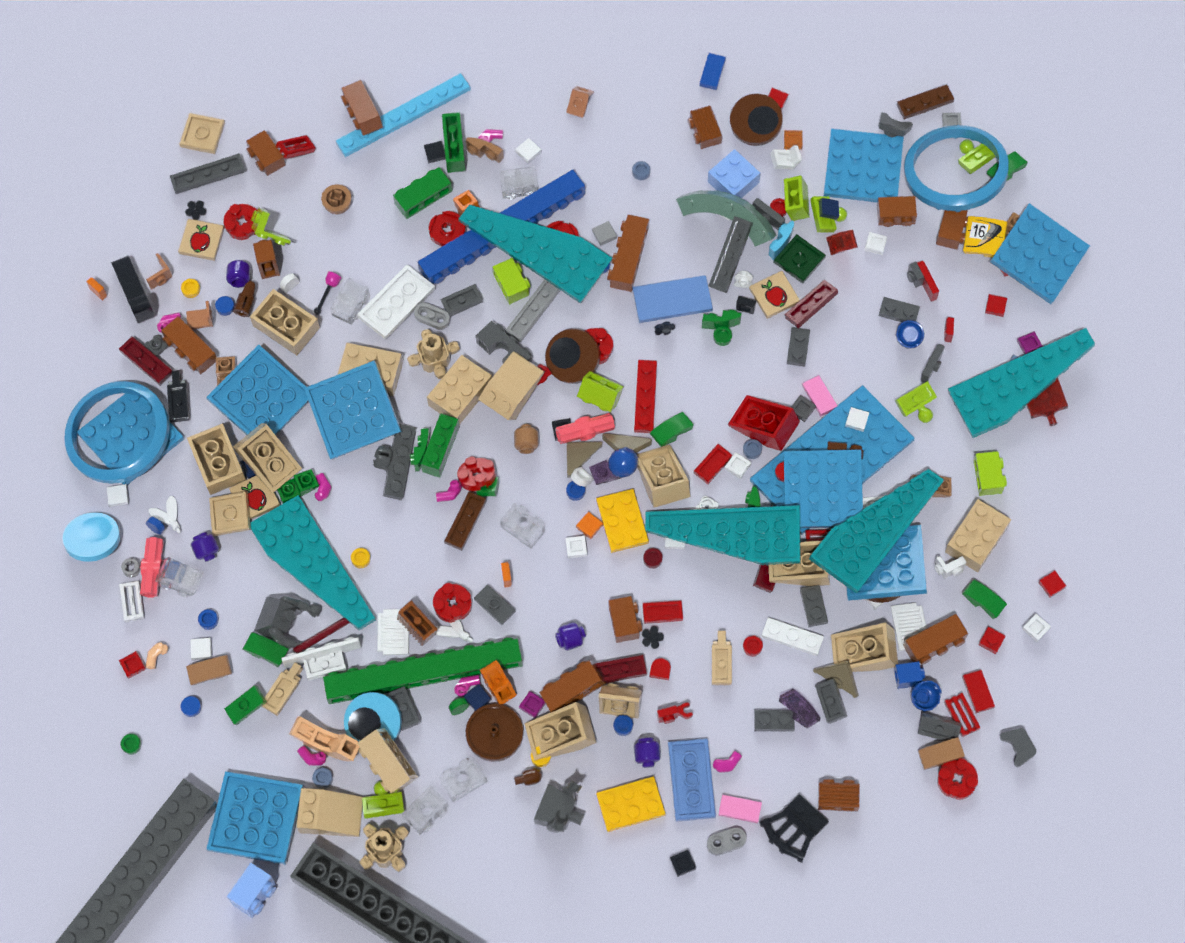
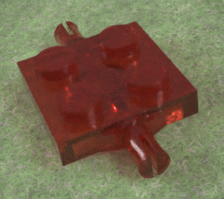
M1058 377L1037 398L1032 399L1026 405L1031 419L1047 416L1050 426L1058 424L1054 414L1068 408Z

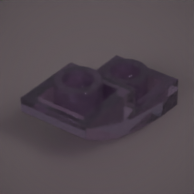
M607 460L589 467L596 485L620 479L612 474Z
M795 689L780 695L779 702L793 711L792 718L805 728H809L820 721V716L813 706Z

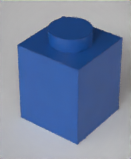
M919 662L895 665L894 675L897 689L914 687L925 679L924 668H920Z

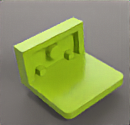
M258 208V211H254L251 221H253L252 229L258 237L266 240L268 237H271L275 243L283 246L286 243H291L288 237L265 229L270 215L267 210Z

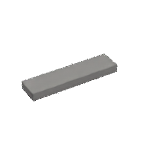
M544 279L505 330L506 334L513 336L521 343L561 290Z

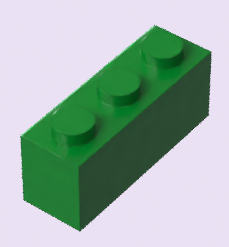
M460 112L442 114L447 173L466 171Z
M440 167L435 170L428 171L422 178L415 179L409 186L397 190L393 195L394 203L407 220L451 193L452 184Z
M440 413L421 462L423 473L441 477L460 428L457 418Z

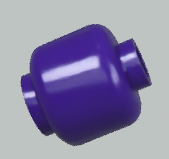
M242 260L230 262L226 268L227 282L235 288L245 286L250 281L249 264Z
M204 532L192 538L193 541L190 546L196 559H204L205 562L216 558L215 554L219 551V546L212 534Z
M575 622L560 626L555 637L559 647L569 651L582 646L583 638L586 637L582 626L579 627Z
M654 738L638 739V743L634 745L635 762L642 764L643 768L654 767V763L661 759L659 743L654 741Z

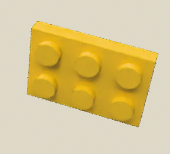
M633 489L596 498L611 553L649 544Z
M654 776L596 793L607 833L665 816Z

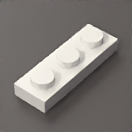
M771 618L767 619L761 636L764 639L814 656H818L824 636Z

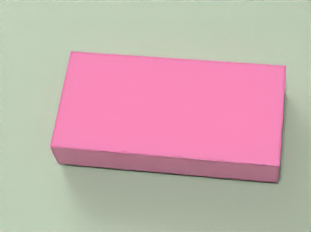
M819 375L802 383V387L811 402L816 405V410L820 417L837 407L836 402Z
M722 795L718 816L758 823L762 802Z

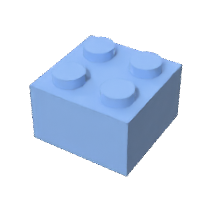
M735 149L708 172V183L717 191L727 192L743 198L760 182V172Z
M250 863L227 898L233 906L253 918L255 914L258 915L263 909V902L266 898H270L276 890V884L269 874Z

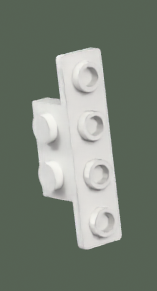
M349 637L342 642H330L320 648L312 647L306 649L305 652L289 653L286 657H282L284 668L292 667L294 663H304L307 679L310 681L327 676L331 672L340 673L347 671L342 653L359 649L361 645L359 638Z

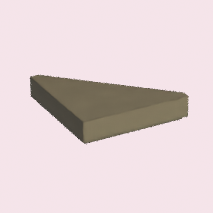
M602 434V440L614 450L627 447L637 453L652 445L650 438Z
M567 442V478H570L576 468L582 467L602 447V442Z
M849 661L813 669L814 673L821 675L827 680L834 679L839 689L845 690L854 698L859 696Z

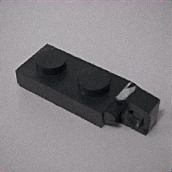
M179 370L172 371V382H168L167 385L169 420L171 423L190 421L186 381L181 380Z

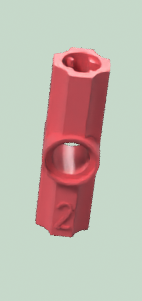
M608 413L593 418L589 416L581 417L575 420L574 423L556 427L555 431L558 442L563 444L578 439L581 441L590 440L597 434L614 430L615 425L612 415Z
M157 537L146 538L145 554L141 560L142 581L140 595L147 598L158 596L159 580L163 574L162 553L164 541Z

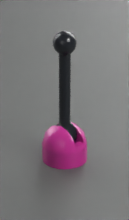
M329 271L326 275L325 281L328 286L318 307L314 309V313L317 315L321 313V307L330 288L336 287L341 281V277L336 273Z

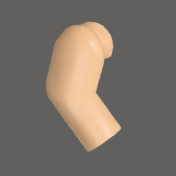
M162 642L156 643L148 651L147 669H155L158 655H164L168 651L166 644Z

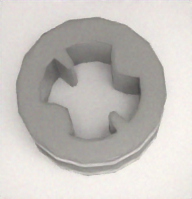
M129 558L123 561L121 568L125 576L133 578L140 573V565L135 559ZM134 564V568H135V569H134L132 572H131V570H129V572H127V571H128L127 566H128V565H131V566H132V565Z

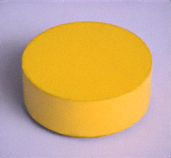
M195 279L185 280L181 284L183 295L187 298L198 296L200 293L199 283Z
M358 548L352 552L351 561L356 568H365L369 565L371 557L366 549Z
M536 747L537 755L541 754L540 747ZM531 752V761L535 766L545 767L549 764L551 756L534 761Z

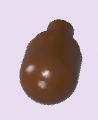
M536 768L525 770L522 772V776L514 777L515 785L524 783L525 786L537 784L542 779V773Z

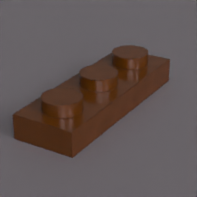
M945 84L897 101V107L905 120L953 103L954 97L948 85Z
M468 492L444 540L445 544L461 551L463 550L487 502L486 498Z

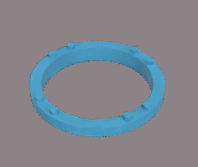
M965 125L945 126L926 133L911 146L904 164L905 179L909 189L919 200L937 210L956 212L969 210L989 202L1002 190L1008 177V156L1003 145L993 135L984 130ZM948 138H968L984 144L995 154L999 164L995 176L987 185L977 191L962 195L942 194L928 188L917 177L914 166L919 155L928 146Z
M128 381L104 384L86 394L72 410L66 423L64 436L67 454L74 466L92 480L109 484L130 481L142 476V474L157 463L162 455L169 437V417L160 399L145 386ZM119 393L134 394L147 400L155 413L156 428L149 447L137 460L124 467L109 470L92 467L83 461L77 448V431L83 416L95 403L107 396Z

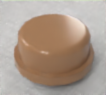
M338 184L327 187L321 196L324 208L336 215L346 212L352 200L350 191L345 186Z

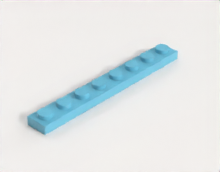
M460 73L380 116L383 128L364 136L360 129L354 130L337 139L336 144L346 158L470 91V86Z

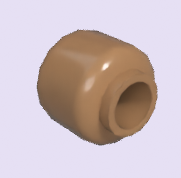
M521 425L520 428L514 431V447L520 453L530 454L538 448V431L532 428L531 425Z

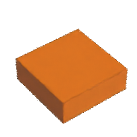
M93 277L86 281L89 289L102 301L107 297L104 287Z
M587 512L576 525V528L592 539L603 526V523Z
M501 563L504 588L511 587L509 563Z

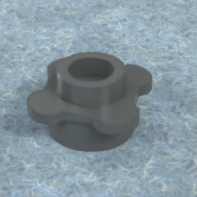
M154 335L152 340L145 343V347L155 356H158L167 348V344L161 340L159 335Z

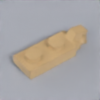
M718 631L717 641H713L712 685H732L731 642L726 641V631Z
M294 663L289 671L285 669L284 672H281L265 696L267 702L261 707L278 716L301 680L299 675L303 670L302 666Z

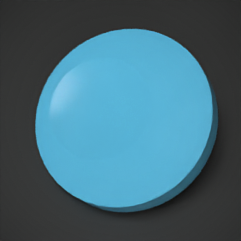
M103 513L80 515L73 519L63 532V543L67 553L74 559L84 562L97 561L109 556L117 548L120 541L117 523L113 518Z

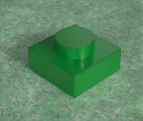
M496 477L495 481L488 487L486 485L480 487L481 490L476 491L477 495L496 496L499 478Z

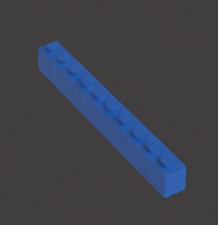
M572 169L501 211L500 214L537 224L542 219L551 217L557 210L565 209L574 200H580L585 194V185ZM469 230L417 261L418 269L425 279L432 284H438L448 275L457 273L463 266L471 265L480 256L489 254L496 246L474 231Z

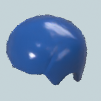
M907 320L897 327L896 339L904 348H916L924 340L925 333L923 327L917 321Z
M627 447L615 450L608 460L610 471L619 478L632 475L639 465L637 454L634 450Z
M921 681L911 691V702L916 709L921 711L933 710L940 703L942 690L933 681Z

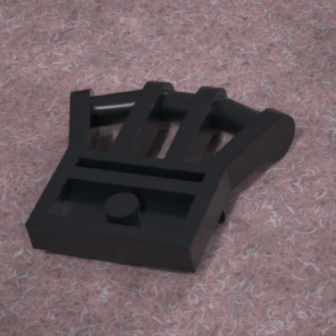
M800 794L781 813L759 822L761 828H764L769 842L772 845L775 844L780 849L779 852L782 855L786 854L796 858L800 863L803 862L810 842L829 823ZM786 818L788 821L775 833L771 824ZM793 825L798 831L787 843H784L780 837ZM802 835L806 837L801 852L790 848Z

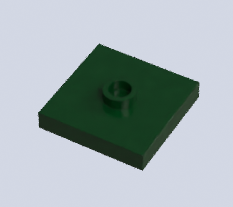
M796 234L774 259V264L803 284L826 258V255Z

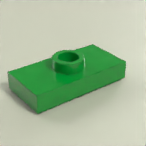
M253 686L224 709L232 723L238 725L267 701L259 688Z

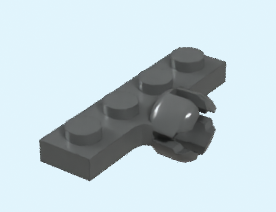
M399 424L402 432L394 435L392 447L379 446L374 455L376 459L373 460V465L375 468L385 470L387 474L383 496L402 500L416 428Z

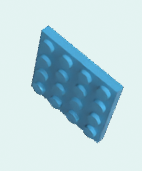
M831 128L823 196L868 202H878V197H898L904 137H889L885 134Z
M1029 203L990 262L1046 302L1052 304L1090 245Z
M259 344L206 397L214 407L246 435L261 423L267 424L273 433L277 435L309 402L304 389L306 386Z
M371 361L304 388L330 459H335L402 432L376 361Z
M125 393L79 429L77 434L108 469L121 468L137 460L149 447L156 428L155 413L147 400L134 394ZM170 421L168 442L159 459L184 440V437ZM132 479V480H130V481L122 482V484H123V485L126 484V486H127V485L130 484L134 479Z
M861 450L784 451L785 506L800 505L801 528H833L862 511Z
M912 525L907 528L857 594L847 587L848 601L927 594L921 525Z
M225 771L207 843V851L286 865L299 810L300 792L304 786Z

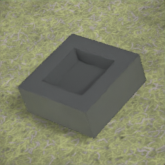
M917 262L909 264L907 272L908 280L910 283L913 282L915 288L922 286L924 280Z
M800 395L791 408L794 409L797 417L805 422L815 410L816 405Z

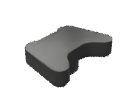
M882 112L878 126L889 137H902L912 129L913 123L894 120L887 113Z
M1019 728L1003 732L1000 735L1001 741L1012 745L1016 753L1014 761L1016 767L1022 766L1035 756L1037 750L1025 729Z

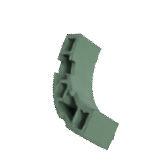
M699 190L681 195L676 199L683 216L707 212L724 216L732 221L734 216L752 222L753 225L748 236L755 247L776 237L768 220L752 204L736 195L717 190Z

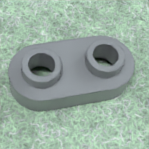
M419 303L414 308L416 320L438 330H443L450 324L449 314L445 310L428 303ZM425 312L427 315L421 316V313ZM440 319L444 320L442 323L437 322Z
M732 828L713 834L707 841V849L713 855H722L740 849L746 843V833L740 828ZM735 834L740 836V839L737 841L733 839ZM720 841L721 845L716 847L713 843Z

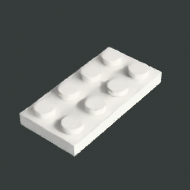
M406 265L357 314V317L386 340L414 311L416 305L422 303L435 290V285Z

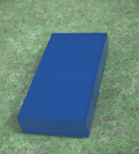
M708 53L699 83L700 87L717 90L726 61L725 56Z

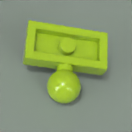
M963 140L959 145L960 151L965 155L958 159V163L970 175L996 157L982 143L974 148L972 141Z
M813 196L810 202L817 232L834 233L837 229L835 221H844L847 218V211L839 207V218L837 220L820 217L819 200L821 198L830 199V196Z
M926 381L896 399L895 403L904 417L918 409L919 420L923 423H928L933 418V412L929 408H925L924 405L937 398L929 382Z
M381 781L376 782L374 785L376 796L362 798L364 819L404 813L402 792L388 794L389 791L387 792L382 787Z

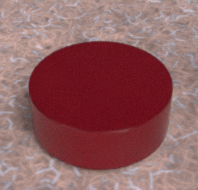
M650 548L645 551L643 562L648 568L655 569L662 564L663 556L658 549Z

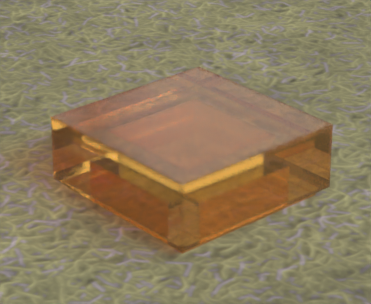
M784 130V149L790 150L793 145H798L799 150H802V130Z

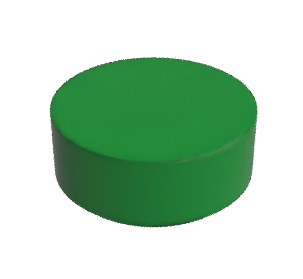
M725 326L716 328L713 334L714 342L720 346L728 345L732 340L731 330Z
M458 698L450 703L448 709L452 715H458L467 710L469 704L465 698Z
M127 734L121 739L120 745L126 754L133 755L141 749V740L135 734Z

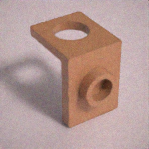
M579 86L573 88L566 112L583 118L589 97L594 91Z
M158 253L155 255L163 269L146 279L151 290L158 285L165 284L172 277L169 267Z
M206 301V309L186 311L187 325L191 329L213 327L212 309L209 301Z

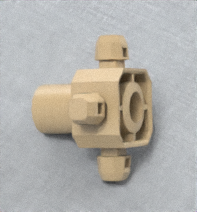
M429 329L423 330L421 332L422 340L416 346L418 354H412L407 358L409 366H419L421 363L424 371L434 372L438 379H442L446 374L445 368L450 363L449 354H455L460 350L458 342L453 341L446 345L443 337L432 334Z
M366 825L363 831L367 838H369L365 844V849L369 855H365L360 860V865L366 870L371 868L373 863L376 862L380 868H387L391 865L397 872H401L405 868V863L401 859L403 846L400 840L403 841L408 836L409 832L407 829L401 826L393 834L389 828H381L377 831L373 825Z

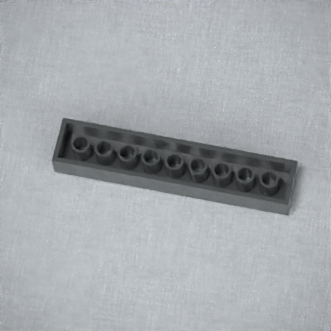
M183 778L56 943H114L214 814L217 807L216 801Z
M315 843L311 844L290 875L294 883L387 943H470Z

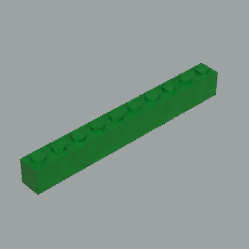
M509 637L503 639L502 642L494 643L489 641L483 643L482 646L476 647L468 645L461 650L448 649L441 654L428 653L421 658L408 657L405 661L400 662L392 660L386 662L385 665L378 666L377 664H372L360 670L358 668H351L344 673L331 672L323 677L326 698L330 705L354 700L359 695L370 692L385 694L404 686L406 689L468 676L482 675L480 670L495 660L499 662L502 670L522 667L523 665L518 638L513 639Z

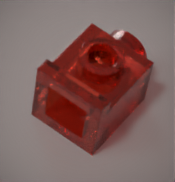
M853 230L826 237L831 255L858 248Z

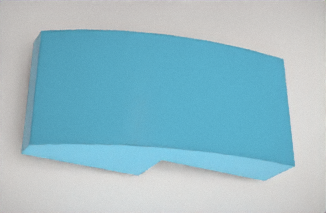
M790 221L788 224L784 223L778 229L777 239L770 244L769 256L773 260L789 243L794 230L793 221Z

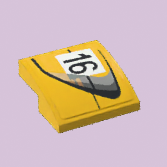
M968 216L963 252L965 254H982L984 257H993L1006 238L1008 222L992 218Z

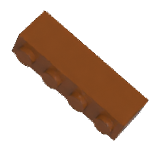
M628 214L626 221H622V237H618L616 244L618 252L614 253L612 258L614 267L613 270L609 269L607 280H610V288L632 292L649 229V219Z

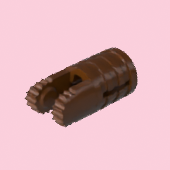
M247 282L242 293L238 294L233 309L236 315L249 317L255 300L253 297L256 287L254 282Z

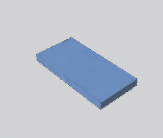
M706 275L636 286L632 289L639 323L713 311Z
M708 738L668 742L675 821L716 818Z

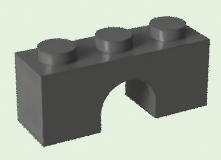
M491 321L475 335L476 343L489 355L497 349H504L508 352L502 359L503 364L513 351L532 363L530 351L526 348H521L518 345V341L513 336L509 337L500 324L496 325Z

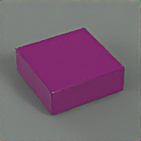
M1035 331L1017 339L1024 355L1043 347Z
M529 691L519 705V709L536 719L546 703L541 697Z

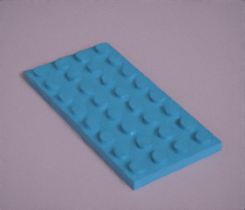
M862 385L784 451L827 450L828 442L847 443V450L852 445L862 446V450H864V456L861 460L863 484L908 447L915 438ZM851 407L869 412L864 432L845 427ZM784 451L750 478V482L757 487L773 506H785L784 482L779 481L775 476L777 465L784 462ZM801 528V535L810 528Z

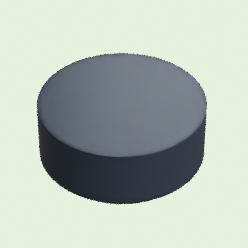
M644 161L636 162L632 167L633 177L637 180L647 179L650 176L649 164Z
M755 439L746 441L743 446L745 457L748 459L760 457L762 453L761 443Z
M318 768L313 773L312 779L316 787L325 789L332 784L333 775L327 768Z

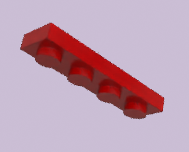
M638 360L634 433H650L654 427L657 361Z

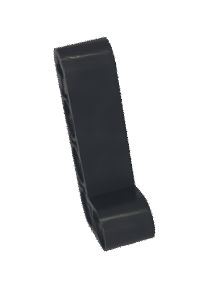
M129 256L111 262L137 323L155 317Z

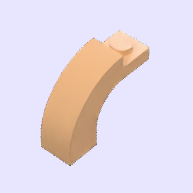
M301 716L297 717L289 735L302 741L309 748L318 752H324L325 755L342 761H353L358 748H360L357 744L358 741L348 735L329 732Z

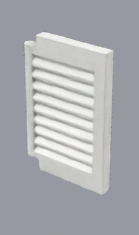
M916 602L891 606L899 651H906L903 646L906 639L927 629L922 606H917Z
M383 609V613H378L377 652H383V655H409V631L397 620L400 609Z

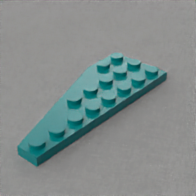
M468 205L458 220L580 304L612 261V257L582 237L473 205Z
M1084 328L948 388V393L972 438L1007 424L1032 399L1037 398L1054 383L1057 377L1065 373L1074 362L1079 361L1095 346V342L1087 328Z
M927 469L905 485L896 488L889 495H885L862 509L855 516H851L842 524L833 527L811 554L809 560L857 594L935 494L944 479L930 469Z
M299 495L250 522L251 530L268 558L291 574L299 583L322 599L330 608H333L343 618H346L356 629L361 630L376 621Z
M800 505L645 512V531L647 533L760 565L801 564Z

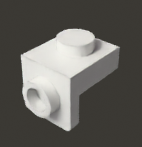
M793 145L790 150L773 149L770 153L774 169L793 170L801 162V153L799 152L798 145Z
M938 556L935 559L934 568L938 575H942L946 579L952 575L954 577L960 575L964 571L967 562L961 556L946 565L942 558Z

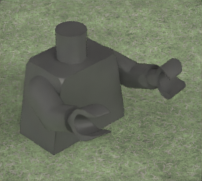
M283 596L280 599L266 597L254 631L268 638H273L278 644L291 649L301 644L284 635L288 632L291 622L295 619L296 609L303 612L307 611L314 618L316 615L317 617L319 616L321 609L318 606L312 604L309 606L306 602Z
M572 780L569 784L563 785L562 791L548 784L534 817V824L546 826L548 831L554 833L564 832L569 822L581 825L585 814L575 811L577 803L574 792L579 793L582 786Z

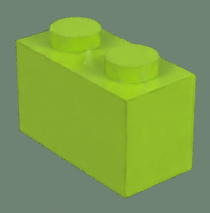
M802 175L784 179L785 211L791 221L810 218L808 186Z
M513 258L492 266L493 276L509 305L529 296V288H531L527 278L522 277V269L519 263L514 262Z
M589 371L583 377L577 397L581 398L585 403L598 406L602 411L611 412L618 404L623 386Z
M998 451L976 453L973 463L979 496L1002 494L1004 487L1007 486L1006 476L1002 475V469L1004 468L1003 458L999 457Z

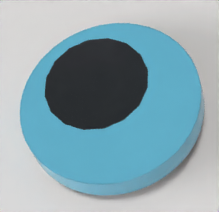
M370 692L359 695L348 705L344 715L346 734L358 742L376 729L383 728L387 730L393 741H395L401 730L402 716L399 707L390 697L382 693Z

